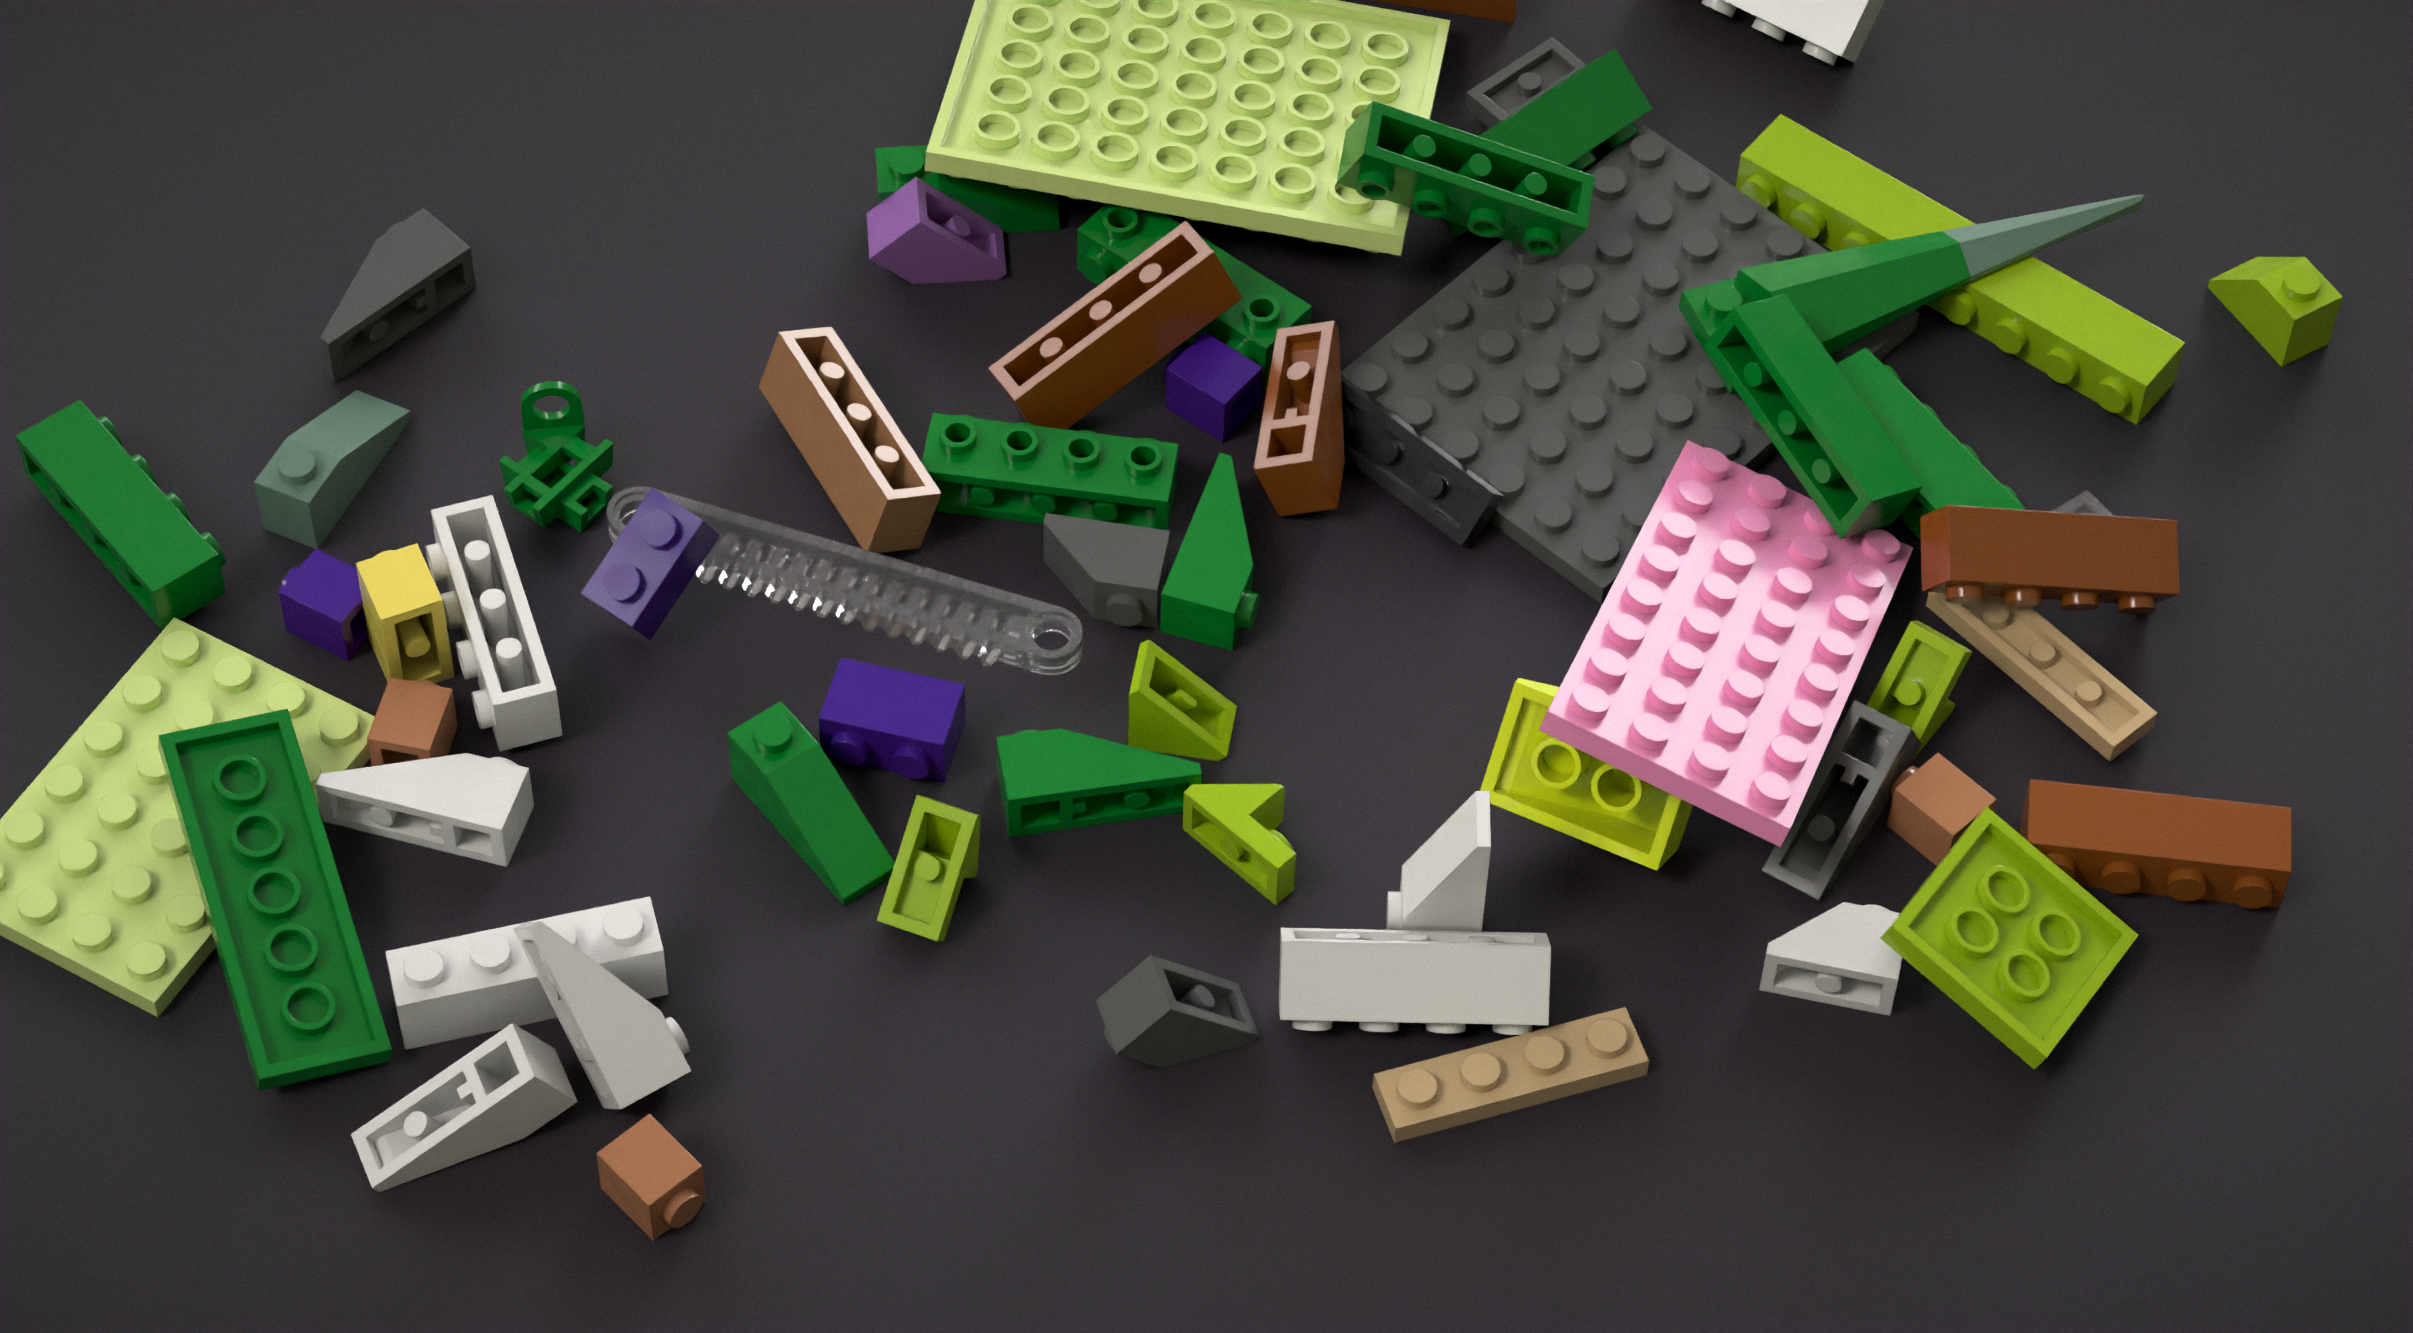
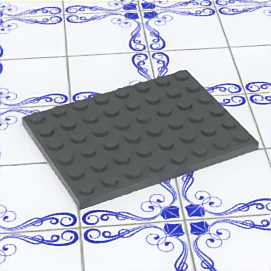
M1644 124L1637 133L1620 143L1585 172L1595 176L1588 226L1559 257L1535 255L1526 251L1522 245L1503 239L1341 371V375L1502 493L1504 498L1488 522L1600 604L1605 601L1687 440L1702 447L1718 450L1727 459L1752 471L1777 451V448L1739 394L1730 395L1678 308L1682 291L1734 278L1737 276L1738 269L1829 252ZM1913 310L1832 353L1830 356L1835 363H1838L1866 347L1880 361L1916 329L1919 313Z

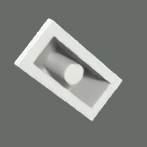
M1843 902L1774 939L1767 946L1759 990L1890 1016L1902 957L1881 940L1880 937L1899 913L1874 904L1862 906Z

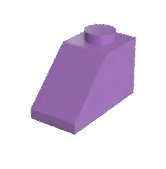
M918 177L912 179L866 213L869 259L882 269L893 272L913 285L999 280L1007 274L1003 228Z

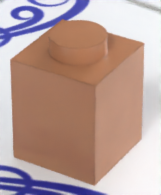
M390 677L367 736L371 765L379 766L448 756L458 729L453 690L440 687L426 680L408 681Z
M1937 753L1919 769L1911 766L1896 779L1890 790V796L1893 799L1887 826L1933 864L1938 866L1974 819L1986 807L1994 812L1997 799L1940 753Z
M648 1114L596 1153L601 1189L653 1241L671 1227L680 1228L696 1216L702 1204L706 1202L702 1165L651 1114Z

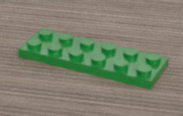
M288 709L159 735V753L258 1092L391 1061V1044Z

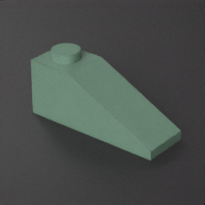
M356 390L289 435L254 481L263 529L311 548L319 549L411 420L410 410Z

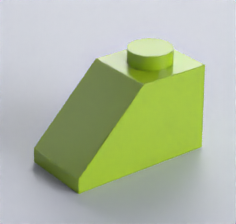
M2255 257L2210 279L2208 289L2281 367L2329 344L2343 298L2306 257Z

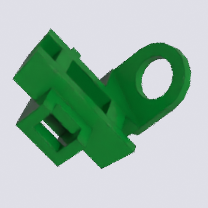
M559 381L537 383L523 393L520 403L523 423L521 431L528 454L518 463L506 455L499 460L504 483L507 484L504 487V491L511 507L541 527L545 528L557 517L581 533L612 505L613 486L600 479V477L613 466L614 443L606 438L601 444L594 447L585 440L586 425L584 422L582 397L576 388ZM547 396H559L569 402L566 408L556 412H544L534 407L537 400ZM574 459L579 464L573 467L569 462ZM548 474L555 477L547 485L541 482ZM585 498L591 501L586 507L580 504Z

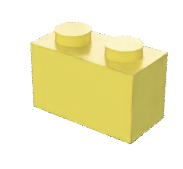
M416 543L397 550L384 551L373 558L357 562L356 568L369 641L387 682L390 677L408 681L426 680L433 683L455 677L443 599L418 544Z

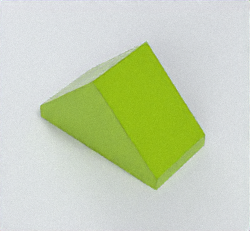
M1151 640L1140 643L1129 692L1128 745L1157 753L1220 761L1226 758L1237 706Z

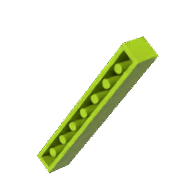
M1782 114L1740 155L1736 188L1808 238L1832 251L1976 225ZM2032 255L1976 279L1926 304L1945 315L1953 323L1968 328L1994 343L2002 351L2015 355L2043 371L2054 381L2071 387L2097 402L2105 410L2116 413L2135 425L2144 418L2175 382L2185 342Z

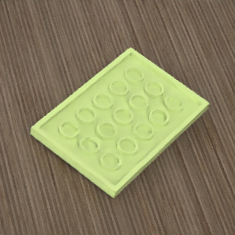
M174 617L0 819V935L159 1017L216 947L159 753V735L288 709L322 818L316 782L320 774L362 768L370 759L367 736L375 716Z

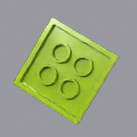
M1986 807L1974 819L1880 939L2023 1061L2035 1069L2049 1056L2138 937V934L1997 814Z

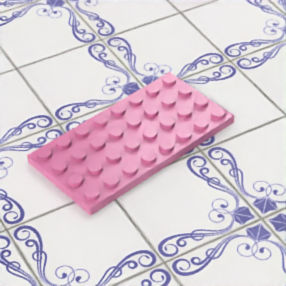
M1687 440L1555 695L1539 731L1781 847L1795 820L1913 547L1898 541L1892 534L1881 529H1873L1840 539L1812 499L1785 487L1772 476L1758 474L1727 459L1718 450L1702 447Z

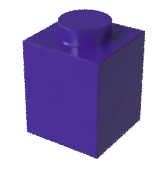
M1203 332L1187 349H1178L1169 359L1164 370V378L1166 379L1165 407L1224 443L1261 407L1263 367L1208 333Z
M315 548L300 567H294L286 574L278 591L286 631L349 661L369 637L357 568Z

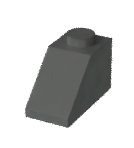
M1046 513L1043 523L1044 562L1095 620L1109 621L1120 626L1129 627L1136 625L1157 628L1161 609V593L1169 572L1170 531Z
M1152 955L1148 956L1096 1000L1105 1024V1038L1115 1051V1054L1159 1068L1248 1045L1260 1037L1239 983Z

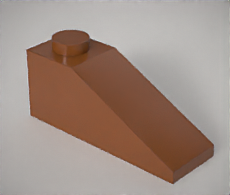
M1335 320L1277 329L1253 469L1279 517L1337 509L1345 463L1339 328Z

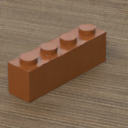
M1185 220L988 367V369L1027 423L1067 430L1243 297L1214 251Z
M1946 505L1920 517L1922 592L1946 593V602L1978 603L1984 601L1985 596H2001L2004 599V605L2009 607L2038 606L2042 604V599L2061 600V609L2092 610L2099 608V603L2117 604L2119 613L2145 614L2156 611V603L2180 595L2177 520Z
M2030 779L2021 813L2020 835L2080 886L2105 889L2115 894L2134 892L2171 896L2180 901L2207 900L2234 903L2251 909L2261 907L2280 908L2291 875V807Z

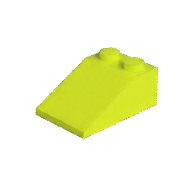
M1518 678L1514 683L1480 791H1490V803L1658 871L1678 850L1693 805L1539 731L1543 719L1560 687Z

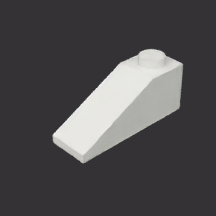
M469 753L322 773L316 782L323 822L508 867L534 807L529 768L518 766L506 758H486Z
M1475 791L1402 865L1400 892L1388 891L1387 930L1482 931L1491 851L1490 791Z
M542 921L525 922L513 928L604 1109H623L691 1072L684 1057L685 1054L689 1053L687 1039L678 1023L672 1017L665 1019L661 1010Z
M511 1023L357 1129L351 1136L371 1187L381 1192L524 1139L578 1101L555 1048Z

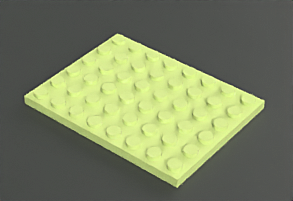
M975 0L926 150L925 171L946 174L954 178H969L997 183L1015 189H1030L1058 194L1072 199H1086L1125 206L1133 210H1147L1181 216L1194 221L1203 220L1242 227L1250 231H1264L1298 237L1311 242H1326L1359 248L1372 253L1381 252L1401 256L1411 208L1388 200L1367 199L1359 195L1355 189L1337 184L1345 133L1372 101L1429 120L1431 119L1451 20L1339 0Z

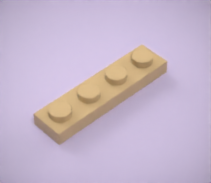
M1928 593L1926 606L2107 760L2112 761L2154 728L2158 714L2154 709L2032 607L2005 606L2004 599L2001 596H1985V600L1978 603L1955 604L1946 602V593Z
M1626 1007L1525 1033L1524 1035L1506 1038L1375 1073L1372 1088L1393 1141L1396 1143L1647 1075L1649 1059Z

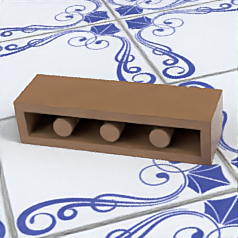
M832 326L778 332L759 388L866 555L920 548L942 493Z

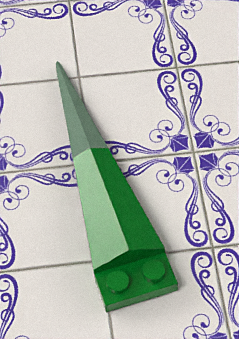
M2131 195L1738 269L1737 276L1734 278L1682 291L1678 308L1728 392L1732 395L1736 394L1737 391L1704 345L1733 307L1786 294L1826 351L1831 355L1878 328L1976 279L2059 242L2137 212L2142 205L2145 195Z

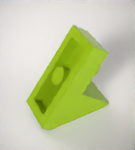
M1918 620L1910 621L1867 704L1868 707L1912 728L1922 743L1916 756L1952 713L1956 704L1950 701L1948 697L1972 653L1970 649Z
M1279 784L1191 785L1184 791L1183 830L1273 904L1277 905L1293 892L1296 853L1288 840L1281 833L1274 830L1283 821L1285 788Z
M916 795L877 921L937 942L944 941L964 878H975L978 871L980 815Z

